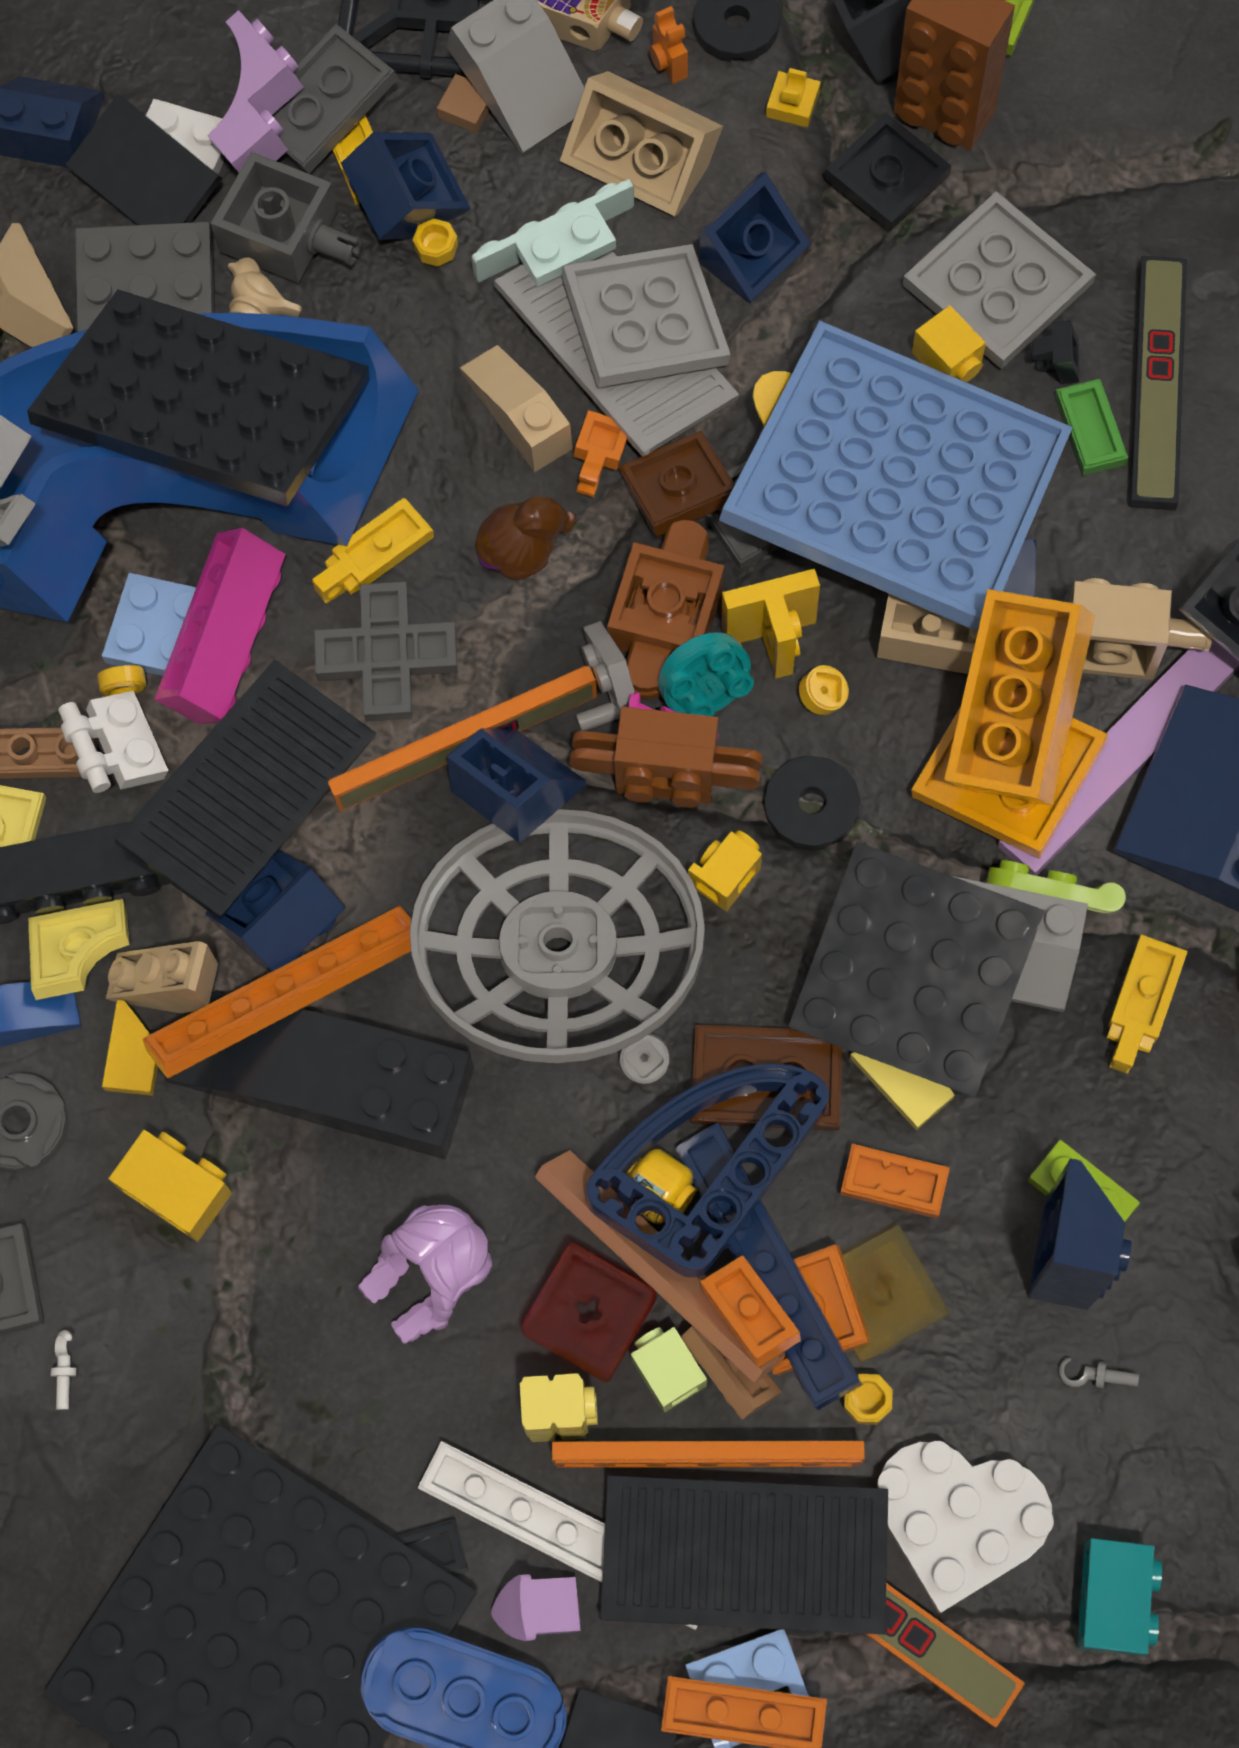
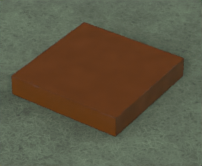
M702 431L657 449L647 456H641L618 466L623 482L656 537L665 534L674 522L681 520L694 521L722 509L735 486Z

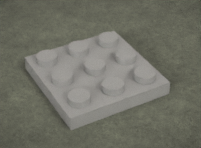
M996 191L904 275L903 286L936 314L951 305L986 342L984 355L999 368L1003 369L1094 283L1096 274Z
M692 244L563 265L562 279L598 388L728 365L731 354Z

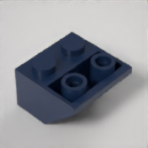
M481 728L447 756L451 792L518 843H521L586 786L585 779L518 730Z

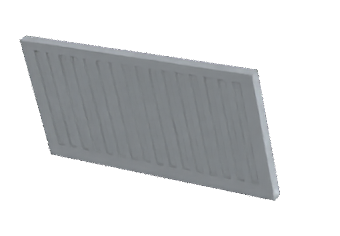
M610 251L594 260L617 256L613 251ZM524 264L494 281V286L606 416L615 422L619 427V431L621 429L626 435L627 440L642 457L649 455L652 451L739 398V393L716 367L598 388L562 275L537 287Z

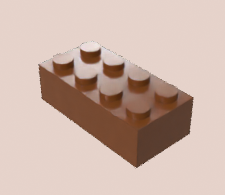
M911 0L906 8L894 114L901 117L904 122L911 126H920L939 135L948 144L959 145L971 151L996 112L1015 5L1005 0Z

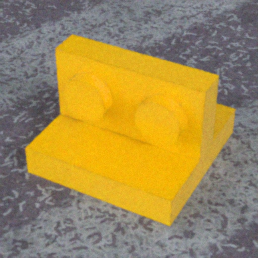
M815 569L722 592V633L735 637L740 643L763 638L775 679L793 675L795 657L800 656L798 638L802 637L801 627L816 624L820 584Z

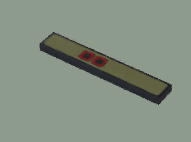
M1142 256L1139 264L1129 507L1176 511L1179 502L1187 259Z

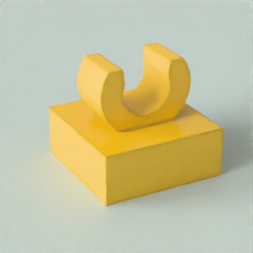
M792 68L789 69L788 73L778 71L766 107V117L808 128L820 93L821 81L807 78V72Z

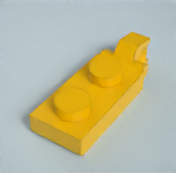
M402 498L352 534L347 546L337 545L331 549L332 556L325 561L327 569L312 579L315 592L325 604L342 595L346 590L350 595L356 593L360 589V584H371L433 539V529L406 498Z
M1142 934L1140 935L1108 1025L1110 1029L1107 1038L1118 1042L1109 1068L1128 1074L1133 1066L1138 1050L1146 1053L1151 1051L1153 1043L1155 1044L1159 1037L1188 951Z

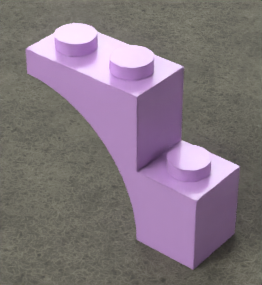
M238 10L226 23L231 28L239 46L241 56L240 81L229 110L216 128L207 136L239 173L251 151L276 161L289 150L277 136L283 131V128L272 115L304 86L293 73L299 66L282 46L275 51L269 45L275 39L258 19L250 23Z

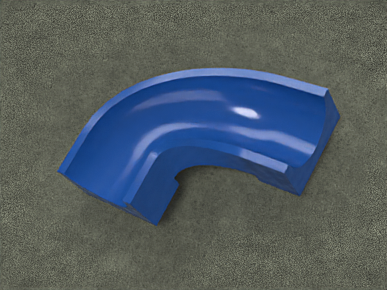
M198 313L369 366L370 380L316 461L313 475H307L288 506H284L31 425L27 410L87 330L42 343L0 363V415L32 437L1 486L0 500L23 494L36 505L10 544L0 547V608L68 622L107 543L92 526L104 513L122 505L153 502L218 510L259 518L276 534L347 546L419 391L371 327L271 314Z

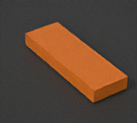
M668 1676L661 1732L771 1748H822L827 1699Z

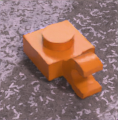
M590 410L587 412L573 457L585 460L576 492L594 498L603 467L614 470L618 469L627 443V436L621 429L619 431V427L610 417Z

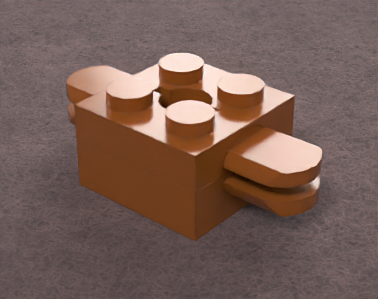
M692 520L674 522L666 532L661 549L633 543L607 625V631L621 652L628 653L627 667L634 691L640 694L641 699H652L660 696L658 677L663 664L673 651L694 637L711 633L724 590L725 565L705 561L709 549L707 532L700 524Z
M622 706L618 735L578 731L574 733L572 739V747L575 750L570 754L569 764L571 767L579 771L615 775L617 794H624L625 798L635 802H650L653 798L672 800V803L681 807L694 808L700 806V803L711 804L713 786L753 790L758 788L761 782V774L758 770L763 766L762 754L756 750L718 746V717Z

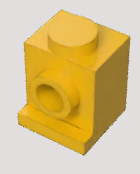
M736 831L735 834L730 832L722 843L715 840L700 860V864L703 867L701 868L696 863H693L688 869V875L691 877L696 891L727 912L761 869L762 853L758 851L760 849L759 845L742 831Z

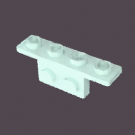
M627 179L619 184H607L600 188L594 196L579 203L571 202L562 206L553 216L540 222L532 221L526 223L515 234L501 241L493 240L485 243L471 256L473 275L477 282H481L522 262L538 287L561 276L563 265L592 261L616 249V239L605 221L633 208L634 186L630 179Z

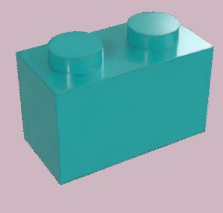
M1093 1538L1084 1542L1077 1649L1142 1657L1148 1655L1149 1646H1156L1159 1632L1158 1614L1151 1613L1152 1592H1159L1161 1587L1162 1562L1161 1560L1154 1559L1155 1546Z

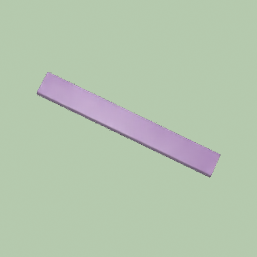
M1212 639L1209 652L1189 649L1107 732V744L1041 859L1001 840L999 841L998 848L1014 862L1029 865L1028 874L1037 876L1153 757L1182 687L1186 684L1217 692L1239 669V661L1214 639Z

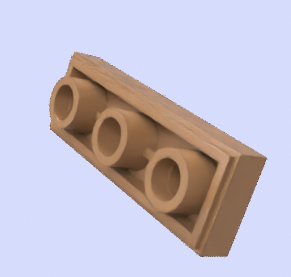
M61 728L0 729V779L81 777L76 766V762L79 760L73 744L65 740ZM93 738L92 742L97 751L98 738ZM23 748H30L26 754L18 755Z

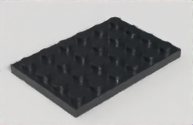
M117 289L29 407L27 413L31 425L288 506L370 380L369 366Z

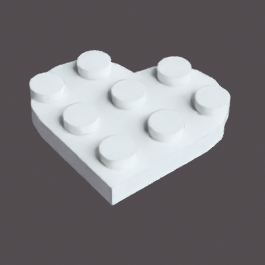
M942 1441L918 1442L901 1448L886 1462L877 1481V1488L888 1489V1531L938 1614L1029 1559L1044 1545L1048 1533L1053 1528L1052 1504L1045 1486L1029 1469L1022 1467L1015 1460H991L972 1467L958 1451L950 1448Z

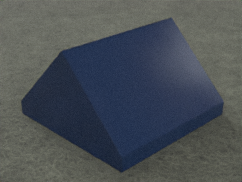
M761 172L700 230V265L746 302H752L811 245L766 172Z

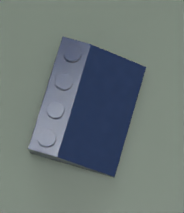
M1185 684L1182 687L1113 852L1239 912V698Z

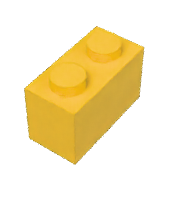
M143 1130L108 1179L117 1189L198 1242L232 1194L227 1185L222 1182L226 1174L204 1158L198 1164H195L182 1154L186 1147L167 1133L162 1131L158 1138H156L146 1130Z

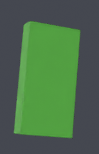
M1096 379L1056 389L1055 400L1063 423L1073 427L1069 440L1081 475L1086 476L1125 466L1128 456L1101 380Z

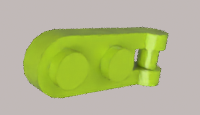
M1001 860L999 868L989 867L986 881L989 884L1088 904L1087 910L1098 913L1117 911L1126 901L1124 889L1116 883H1106L1094 889L1076 885L1078 876L1053 870L1048 871L1047 878L1028 874L1029 865L1008 860Z

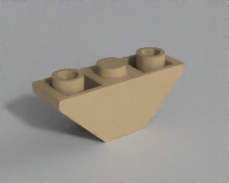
M12 223L0 243V329L33 348L42 343L70 335L74 328L21 224Z
M200 941L117 953L116 959L108 972L109 987L106 999L113 1002L124 1000L129 1005L174 1013L195 1012L209 1004L218 962L208 945Z

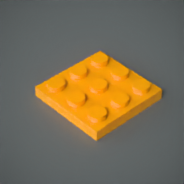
M959 708L911 789L912 797L1041 859L1107 744L1108 734L1072 717L1054 801L1051 806L961 788L944 780L960 713Z

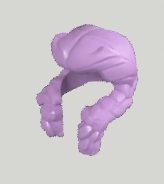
M440 1204L418 1207L412 1211L403 1225L392 1232V1235L388 1234L384 1237L381 1243L378 1263L373 1266L371 1273L365 1276L358 1289L366 1299L376 1303L377 1300L384 1299L388 1295L389 1289L397 1284L399 1276H403L409 1268L407 1259L418 1264L431 1288V1296L427 1297L423 1303L412 1306L407 1313L391 1323L397 1337L401 1339L403 1344L413 1342L420 1337V1334L425 1335L433 1328L435 1330L444 1329L448 1325V1320L453 1313L452 1309L461 1295L487 1278L492 1268L491 1255L488 1253V1240L483 1230L474 1223L470 1216L457 1207Z

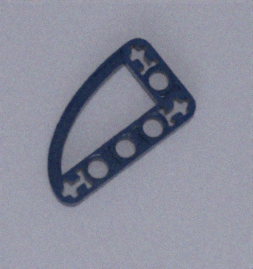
M759 1064L734 1069L695 1085L673 1098L645 1119L600 1164L587 1183L586 1204L588 1209L597 1218L676 1273L694 1278L704 1275L718 1259L823 1116L829 1100V1090L826 1083L817 1075L795 1066ZM808 1090L815 1094L813 1103H806L796 1119L790 1113L795 1108L798 1094L803 1095ZM761 1091L780 1092L688 1216H685L626 1175L627 1171L657 1142L701 1111L743 1094ZM781 1125L790 1131L792 1141L784 1147H774L766 1141L764 1131L769 1126ZM743 1163H754L762 1169L764 1178L759 1184L745 1185L737 1179L735 1174L736 1168ZM612 1185L618 1187L617 1198L628 1207L632 1198L638 1200L632 1205L627 1219L621 1217L624 1205L612 1198L607 1200L606 1203L599 1200L600 1190L598 1187L605 1190L609 1189ZM716 1201L727 1202L733 1207L735 1218L730 1223L717 1224L708 1217L707 1207ZM645 1211H654L663 1218L665 1226L659 1233L653 1235L645 1234L636 1225L637 1216ZM702 1229L708 1234L701 1247L700 1255L703 1259L696 1256L692 1257L690 1261L683 1259L684 1248L681 1244L691 1247L698 1239Z

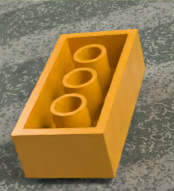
M987 589L945 781L961 788L1053 805L1095 615L1080 604Z

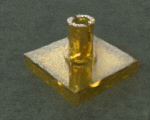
M899 1225L843 1255L871 1343L852 1349L860 1365L946 1318L950 1314Z

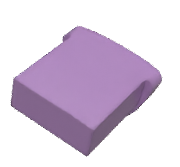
M529 1574L517 1575L500 1591L492 1607L491 1616L506 1634L522 1641L535 1640L536 1635L581 1631L576 1577L531 1580Z

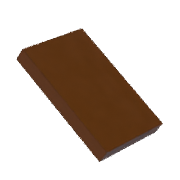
M695 1025L693 1087L722 1073L752 1065L783 1064L802 1068L820 1077L826 1083L829 1090L826 1110L813 1130L839 1131L842 1047L794 1029ZM809 1090L803 1095L798 1094L795 1108L790 1114L797 1119L804 1105L808 1102L813 1103L815 1094ZM753 1092L727 1099L691 1117V1124L714 1125L718 1122L720 1126L755 1127L780 1092ZM772 1125V1126H769L768 1128H785V1127H783V1126H781V1125Z

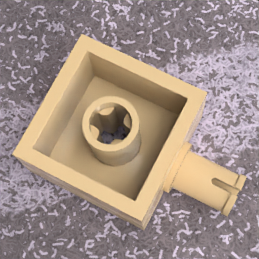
M1099 578L1074 582L1068 603L1083 605L1095 615L1082 673L1153 680L1167 646L1209 652L1212 638L1191 620L1170 618L1172 590H1162L1149 583H1138L1132 586L1111 585L1107 580Z

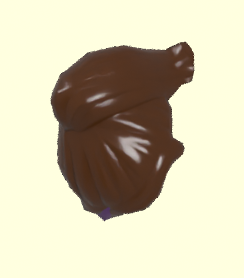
M541 495L528 498L522 503H512L497 507L479 527L475 547L480 564L513 580L525 579L539 572L548 565V559L553 552L556 537L560 533L567 534L572 531L573 526L576 524V514L564 510L553 498Z

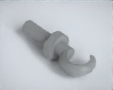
M1065 1358L1059 1367L1061 1380L1070 1387H1080L1085 1385L1088 1380H1095L1096 1387L1104 1388L1105 1382L1138 1387L1139 1374L1108 1370L1107 1363L1099 1362L1098 1368L1085 1366L1083 1376L1075 1381L1068 1379L1065 1375V1367L1072 1361L1071 1358Z

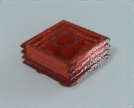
M569 1243L523 1320L521 1331L527 1338L603 1382H609L657 1299L656 1291L649 1285L579 1245ZM592 1301L599 1303L597 1309L602 1317L598 1321L591 1319L587 1324L581 1323V1315L576 1310L580 1304L588 1307Z

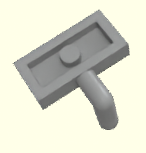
M601 621L583 627L588 644L582 646L581 651L586 666H589L592 673L595 674L601 692H608L611 702L575 714L580 731H587L620 719L621 707H629L630 694L635 693L626 659Z

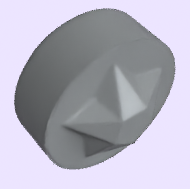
M650 1033L642 1040L621 1049V1068L628 1078L637 1083L646 1084L657 1081L665 1074L669 1065V1052L665 1042L659 1036Z

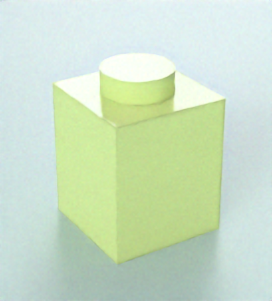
M658 1327L634 1343L638 1350L631 1353L632 1363L663 1413L707 1387V1378L675 1327L665 1333Z

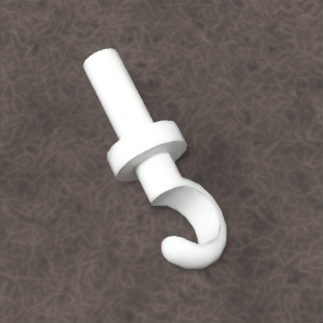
M62 1330L56 1337L55 1355L58 1359L57 1368H51V1376L57 1377L56 1410H69L70 1377L76 1376L77 1369L70 1368V1355L67 1353L66 1344L67 1341L72 1340V1334L67 1330Z

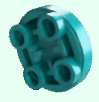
M707 633L694 637L673 651L663 664L658 677L660 695L667 706L677 713L714 716L715 712L726 707L735 698H741L752 690L754 679L750 674L751 661L749 655L735 637L725 633Z

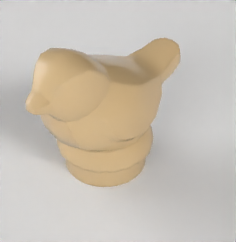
M248 257L242 258L236 263L228 264V268L234 277L231 283V294L234 299H232L229 305V313L299 317L302 307L285 300L268 278L262 274L255 260Z

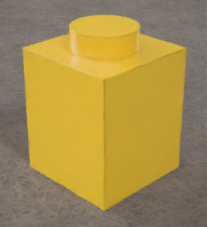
M949 305L915 330L912 354L922 364L968 382L979 373L983 366L982 360L986 342Z

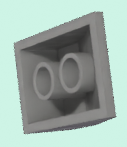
M493 0L451 27L446 48L521 155L527 153L573 122L584 86L549 17L537 0Z

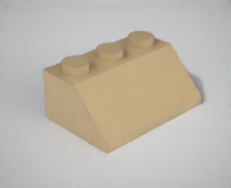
M607 71L588 78L560 161L606 184H619L630 179L634 186L635 198L666 213L677 216L708 168L723 125Z

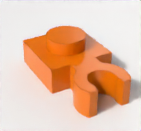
M670 6L655 13L656 24L653 25V45L649 46V53L658 71L664 69L671 83L674 84L688 78V51L682 43V39L685 38L683 24H676L674 9Z

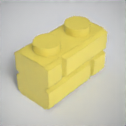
M579 1374L555 1375L552 1381L549 1380L548 1376L523 1377L520 1383L522 1426L531 1442L555 1441L558 1435H560L562 1440L585 1439L586 1435L589 1434L588 1425H598L595 1388L585 1387L583 1379H581Z

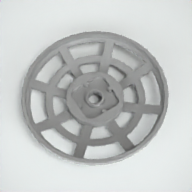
M559 809L529 835L549 833V860H539L520 865L494 878L476 858L514 839L492 823L477 830L456 844L436 864L423 883L413 908L410 927L412 961L420 987L432 1007L453 1029L473 1043L500 1055L531 1062L565 1063L586 1061L612 1054L642 1040L664 1024L682 1004L695 983L703 958L705 925L702 904L691 877L680 861L661 842L638 827L614 817L589 811ZM568 833L585 834L607 839L631 849L641 857L622 877L616 872L600 865L569 859ZM656 868L667 878L678 894L687 916L688 928L659 933V926L653 909L638 890ZM461 871L480 892L464 911L457 936L428 931L429 920L437 900L450 881ZM549 876V892L534 895L521 903L507 891L525 881ZM569 876L593 880L607 886L610 890L598 902H595L584 895L569 892ZM627 902L638 916L644 930V936L616 938L615 926L610 917ZM492 903L506 917L501 928L499 940L472 938L478 920ZM554 938H564L571 943L569 948L560 952L551 951L545 946L548 941ZM689 947L688 961L682 979L671 998L659 1010L640 999L639 997L644 993L654 977L660 952ZM427 950L457 955V964L462 979L475 997V1001L456 1012L452 1011L434 984L428 966ZM645 955L639 974L627 990L608 977L616 957ZM472 957L501 959L504 970L509 978L491 991H488L476 974ZM593 990L611 1003L594 1013L568 1019L569 998L581 996ZM523 991H526L534 996L548 999V1019L522 1014L508 1008L505 1004ZM623 1011L642 1022L637 1027L612 1039L587 1046L567 1048V1032L598 1026L615 1018ZM492 1013L517 1027L537 1032H547V1048L526 1047L502 1041L477 1030L471 1025Z

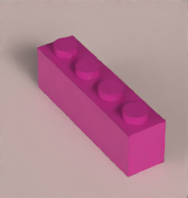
M244 528L216 533L154 700L197 724L219 722L235 704L236 697L234 694L241 675L250 664V650L257 632L260 631L265 623V609L272 591L280 582V569L286 554Z

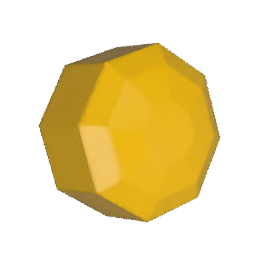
M433 218L418 225L413 237V245L422 263L438 267L453 260L458 248V239L449 222Z
M858 1374L863 1385L844 1395V1410L857 1424L877 1425L892 1410L893 1389L880 1375Z

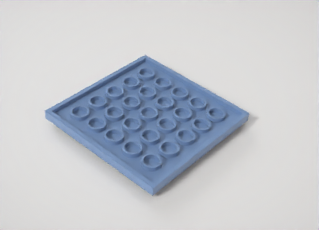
M819 320L722 509L719 521L978 631L987 589L1003 591L1073 427Z

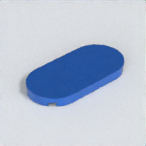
M404 1627L390 1632L372 1647L363 1663L360 1689L364 1705L379 1726L396 1736L430 1748H558L563 1738L566 1727V1711L561 1693L548 1675L530 1664L424 1627Z

